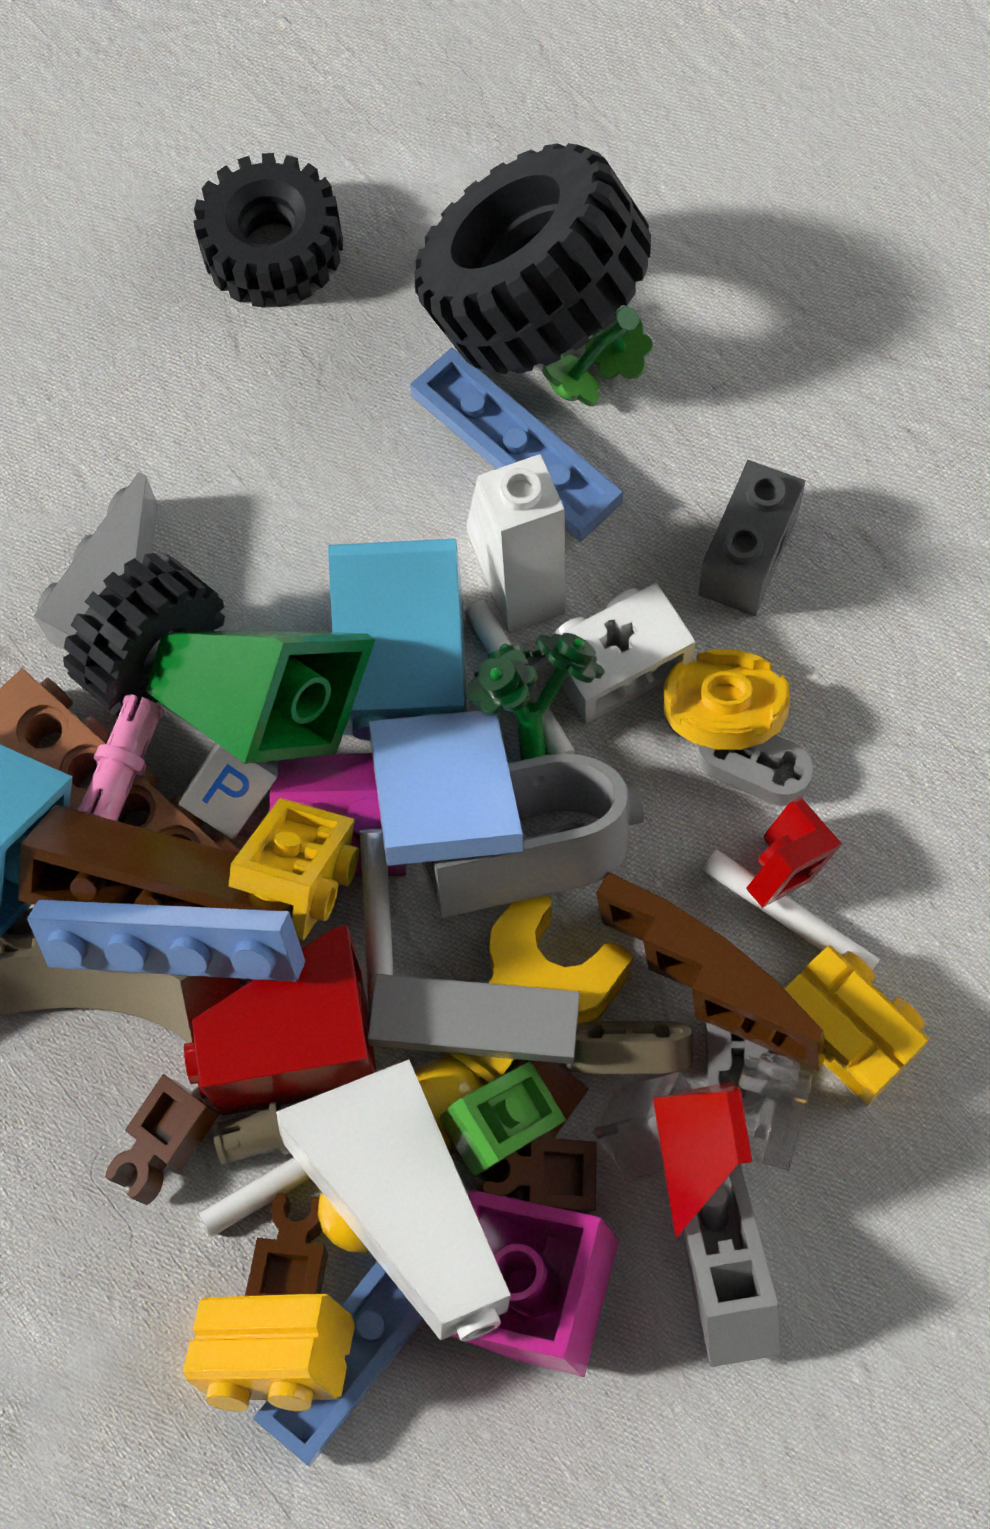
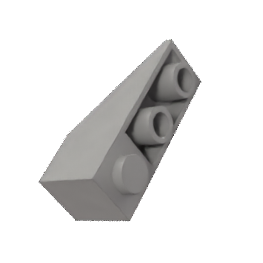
M138 472L127 488L120 489L113 496L108 506L107 516L93 535H87L81 540L74 552L72 564L58 583L50 584L39 599L37 611L34 614L37 623L47 640L68 652L64 649L66 637L76 634L77 631L71 626V623L76 614H85L90 607L85 603V600L92 591L99 595L106 588L103 580L112 572L120 576L124 573L125 563L135 558L142 564L144 555L152 553L158 504L146 475Z

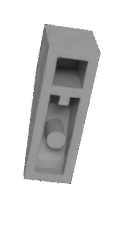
M738 1164L682 1231L696 1307L710 1367L781 1355L779 1303L741 1164Z

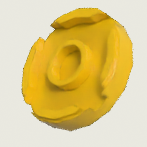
M737 649L707 650L697 653L696 661L690 662L685 666L683 661L672 667L664 680V716L675 732L692 743L712 749H745L763 744L781 731L789 716V682L782 673L779 678L776 673L771 671L772 663L759 655Z

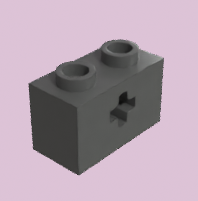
M747 460L702 562L699 596L756 616L798 518L806 480Z

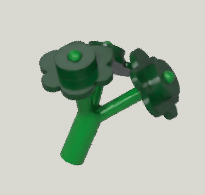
M553 634L552 637L540 635L536 640V645L540 650L534 652L526 651L523 643L514 645L502 644L500 649L488 654L489 659L480 664L478 671L474 673L475 678L466 687L465 693L469 701L475 705H480V709L485 715H497L502 709L510 712L514 711L517 716L521 760L546 755L542 717L569 673L576 679L586 683H591L594 678H602L605 673L603 667L596 663L595 649L586 640L575 634ZM545 654H547L549 662L557 668L536 702L533 703L530 702L531 692L529 687L537 682L538 672L532 665L540 662V659L544 658Z

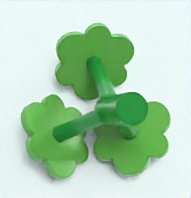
M628 306L620 308L615 312L616 319L606 329L602 330L599 328L594 332L593 337L589 339L590 342L585 345V353L581 358L571 354H567L564 357L561 354V360L542 367L544 376L550 382L552 389L560 397L568 401H576L578 399L587 406H594L598 402L599 394L597 390L600 388V382L595 376L588 373V368L592 363L599 365V372L605 379H614L619 374L626 379H635L644 372L646 367L644 356L652 352L653 341L648 335L643 334V323L633 308Z

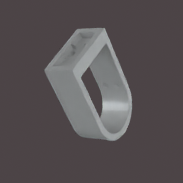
M551 754L508 763L519 819L555 811H577L592 815L599 820L581 828L523 840V852L422 862L441 917L447 918L579 888L604 879L608 872L613 873L627 856L629 849V825L642 823L644 820L642 800L635 785L626 786L622 776L613 767L598 759L584 755Z

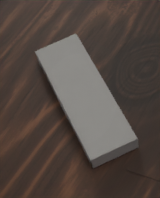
M376 974L368 1033L369 1046L574 1064L580 991Z

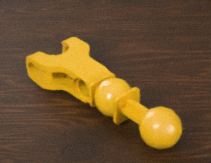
M544 895L511 903L491 928L489 951L493 976L489 984L580 991L577 1024L597 1022L630 976L634 954L621 945L611 942L605 943L597 953L582 965L563 967L552 963L537 948L544 932L551 924L553 913L551 896ZM440 1052L441 1058L430 1060L415 1071L450 1156L453 1154V1141L442 1125L439 1116L460 1098L513 1071L520 1059ZM321 1193L318 1204V1218L325 1235L334 1245L348 1252L368 1253L369 1250L325 1195Z

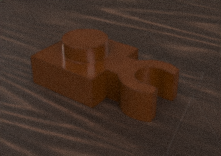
M163 1074L125 1129L137 1141L130 1150L121 1152L111 1161L105 1177L118 1185L126 1187L134 1174L138 1172L137 1179L127 1195L131 1199L145 1205L150 1204L161 1191L164 1180L163 1170L167 1164L182 1171L220 1113L181 1083Z
M539 1137L523 1147V1156H519L515 1151L498 1162L503 1170V1177L500 1183L490 1181L482 1182L476 1186V1191L505 1196L515 1189L522 1190V1201L582 1214H590L596 1211L597 1142Z
M277 1194L271 1207L272 1219L278 1231L277 1240L257 1237L245 1296L321 1294L328 1253L325 1245L311 1243L322 1232L318 1218L319 1197L312 1198L311 1210L305 1219L291 1221L288 1219L291 1204L287 1194Z

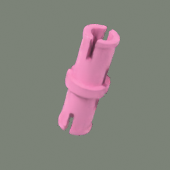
M126 695L124 697L122 709L107 744L98 746L94 755V760H96L98 765L83 801L77 808L78 811L118 821L134 779H141L147 768L143 758L157 724L164 714V710L159 705L142 697L138 706L136 705L138 701L136 695Z

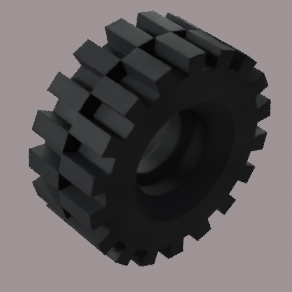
M262 153V163L251 164L250 156L237 159L240 169L234 172L225 165L217 171L219 184L216 185L208 180L201 189L204 201L196 199L194 207L197 219L193 220L196 237L207 273H211L214 284L221 291L228 287L230 298L242 302L244 296L249 294L252 306L265 307L266 298H275L277 307L289 305L287 295L296 292L302 301L312 296L310 284L313 282L320 288H323L330 281L328 268L337 270L341 261L339 250L343 251V235L336 196H333L332 186L327 178L324 177L320 180L318 169L310 163L301 171L298 158L290 155L285 156L283 164L276 163L274 153ZM277 223L292 228L291 233L287 237L273 244H258L248 240L250 234L263 225Z
M155 553L145 554L142 564L134 558L124 564V573L118 576L115 572H112L103 580L106 588L99 595L92 591L85 600V603L90 607L85 614H76L71 623V626L77 630L76 634L67 636L65 639L64 649L69 654L63 657L64 667L69 670L67 674L117 717L122 709V702L126 695H136L138 698L136 705L138 706L142 697L156 704L159 702L145 692V688L162 633L215 631L224 626L225 615L220 611L225 606L223 600L218 597L219 594L180 562L165 553H162L160 557Z

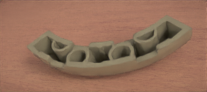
M33 908L27 909L0 937V1016L17 1012L55 1008L99 1009L143 1018L167 1028L187 1042H194L192 1019L237 991L240 986V978L48 967L27 920Z

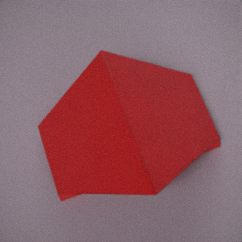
M733 1082L720 1083L653 1098L675 1238L681 1234L738 1164L753 1162L741 1089Z

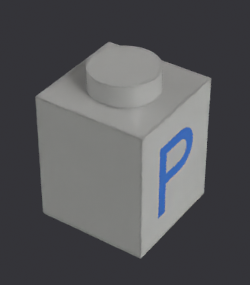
M215 743L184 787L179 805L234 840L277 779L279 763L267 761L244 764Z

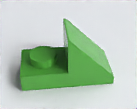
M531 1061L465 1095L451 1104L439 1116L442 1125L474 1176L479 1175L566 1121V1118Z

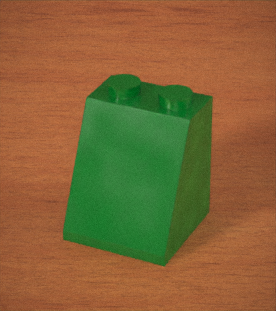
M283 630L162 633L145 692L244 764L337 754L375 638L367 633Z

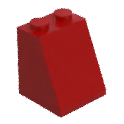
M347 925L334 927L301 948L306 962L297 982L252 980L192 1019L194 1042L184 1043V1060L190 1084L198 1083L201 1098H208L222 1116L269 1108V1104L274 1101H278L280 1106L297 1103L377 1072L373 1046H369L368 1042L370 1023L361 963Z

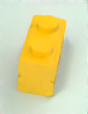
M829 945L784 989L824 1031L825 1060L823 1064L868 1107L923 1051L930 1038L922 1031L926 1024L917 1010L899 997H896L891 1002L872 984L876 979L873 971L859 956L850 951H846L841 955Z
M328 1294L204 1297V1299L199 1300L193 1325L195 1339L189 1342L183 1373L185 1380L206 1394L205 1400L209 1405L226 1411H245L248 1409L249 1400H268L271 1405L289 1411H307L311 1408L312 1400H337V1397L342 1396L347 1369L345 1355L350 1354L355 1327L353 1316Z

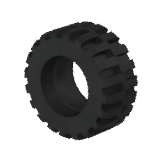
M556 143L544 145L542 151L539 152L531 149L518 154L516 160L508 164L502 162L491 169L490 175L480 182L475 180L463 190L465 194L456 203L451 202L441 213L442 219L438 225L431 226L425 236V248L419 249L415 260V293L418 295L419 302L465 361L475 368L492 373L507 374L508 371L520 374L532 371L534 365L540 363L548 366L561 360V354L572 348L577 351L590 342L588 337L599 328L602 330L606 329L616 319L615 312L621 305L627 306L636 294V282L643 281L648 269V258L651 253V233L649 232V224L607 160L599 152L577 144L568 143L566 146Z

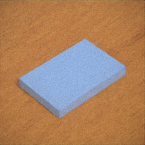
M480 710L369 721L370 742L387 866L523 852V833L497 715L487 716Z

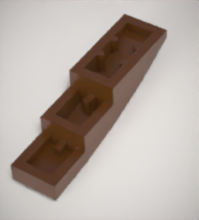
M607 873L596 892L603 924L643 941L648 970L691 988L696 1018L814 1070H820L825 1060L824 1031L777 980L724 936L676 905L615 874Z

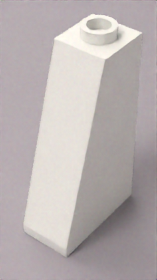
M541 454L478 475L466 529L508 633L565 614V509Z
M409 1059L276 1112L279 1132L285 1147L440 1340L458 1333L461 1342L470 1341L493 1331L501 1325L499 1315L508 1311L511 1297Z

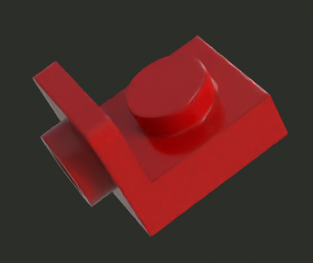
M797 798L789 802L764 834V840L769 847L758 858L762 869L746 889L758 904L764 908L811 882L842 845L839 839L804 799Z

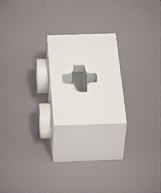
M657 582L640 591L636 588L628 589L614 597L603 611L586 620L583 617L573 618L562 624L554 632V634L560 635L572 633L586 640L596 651V663L605 670L602 678H594L591 683L580 681L569 673L562 684L563 690L585 724L664 683L672 667L677 663L683 661L685 666L693 662L696 641ZM548 660V666L554 673L557 667Z

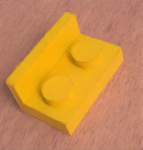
M279 798L232 861L228 887L252 893L265 901H280L293 905L292 922L298 940L304 941L318 919L327 921L335 904L339 885L349 886L354 877L360 853L358 847L351 846L355 819Z

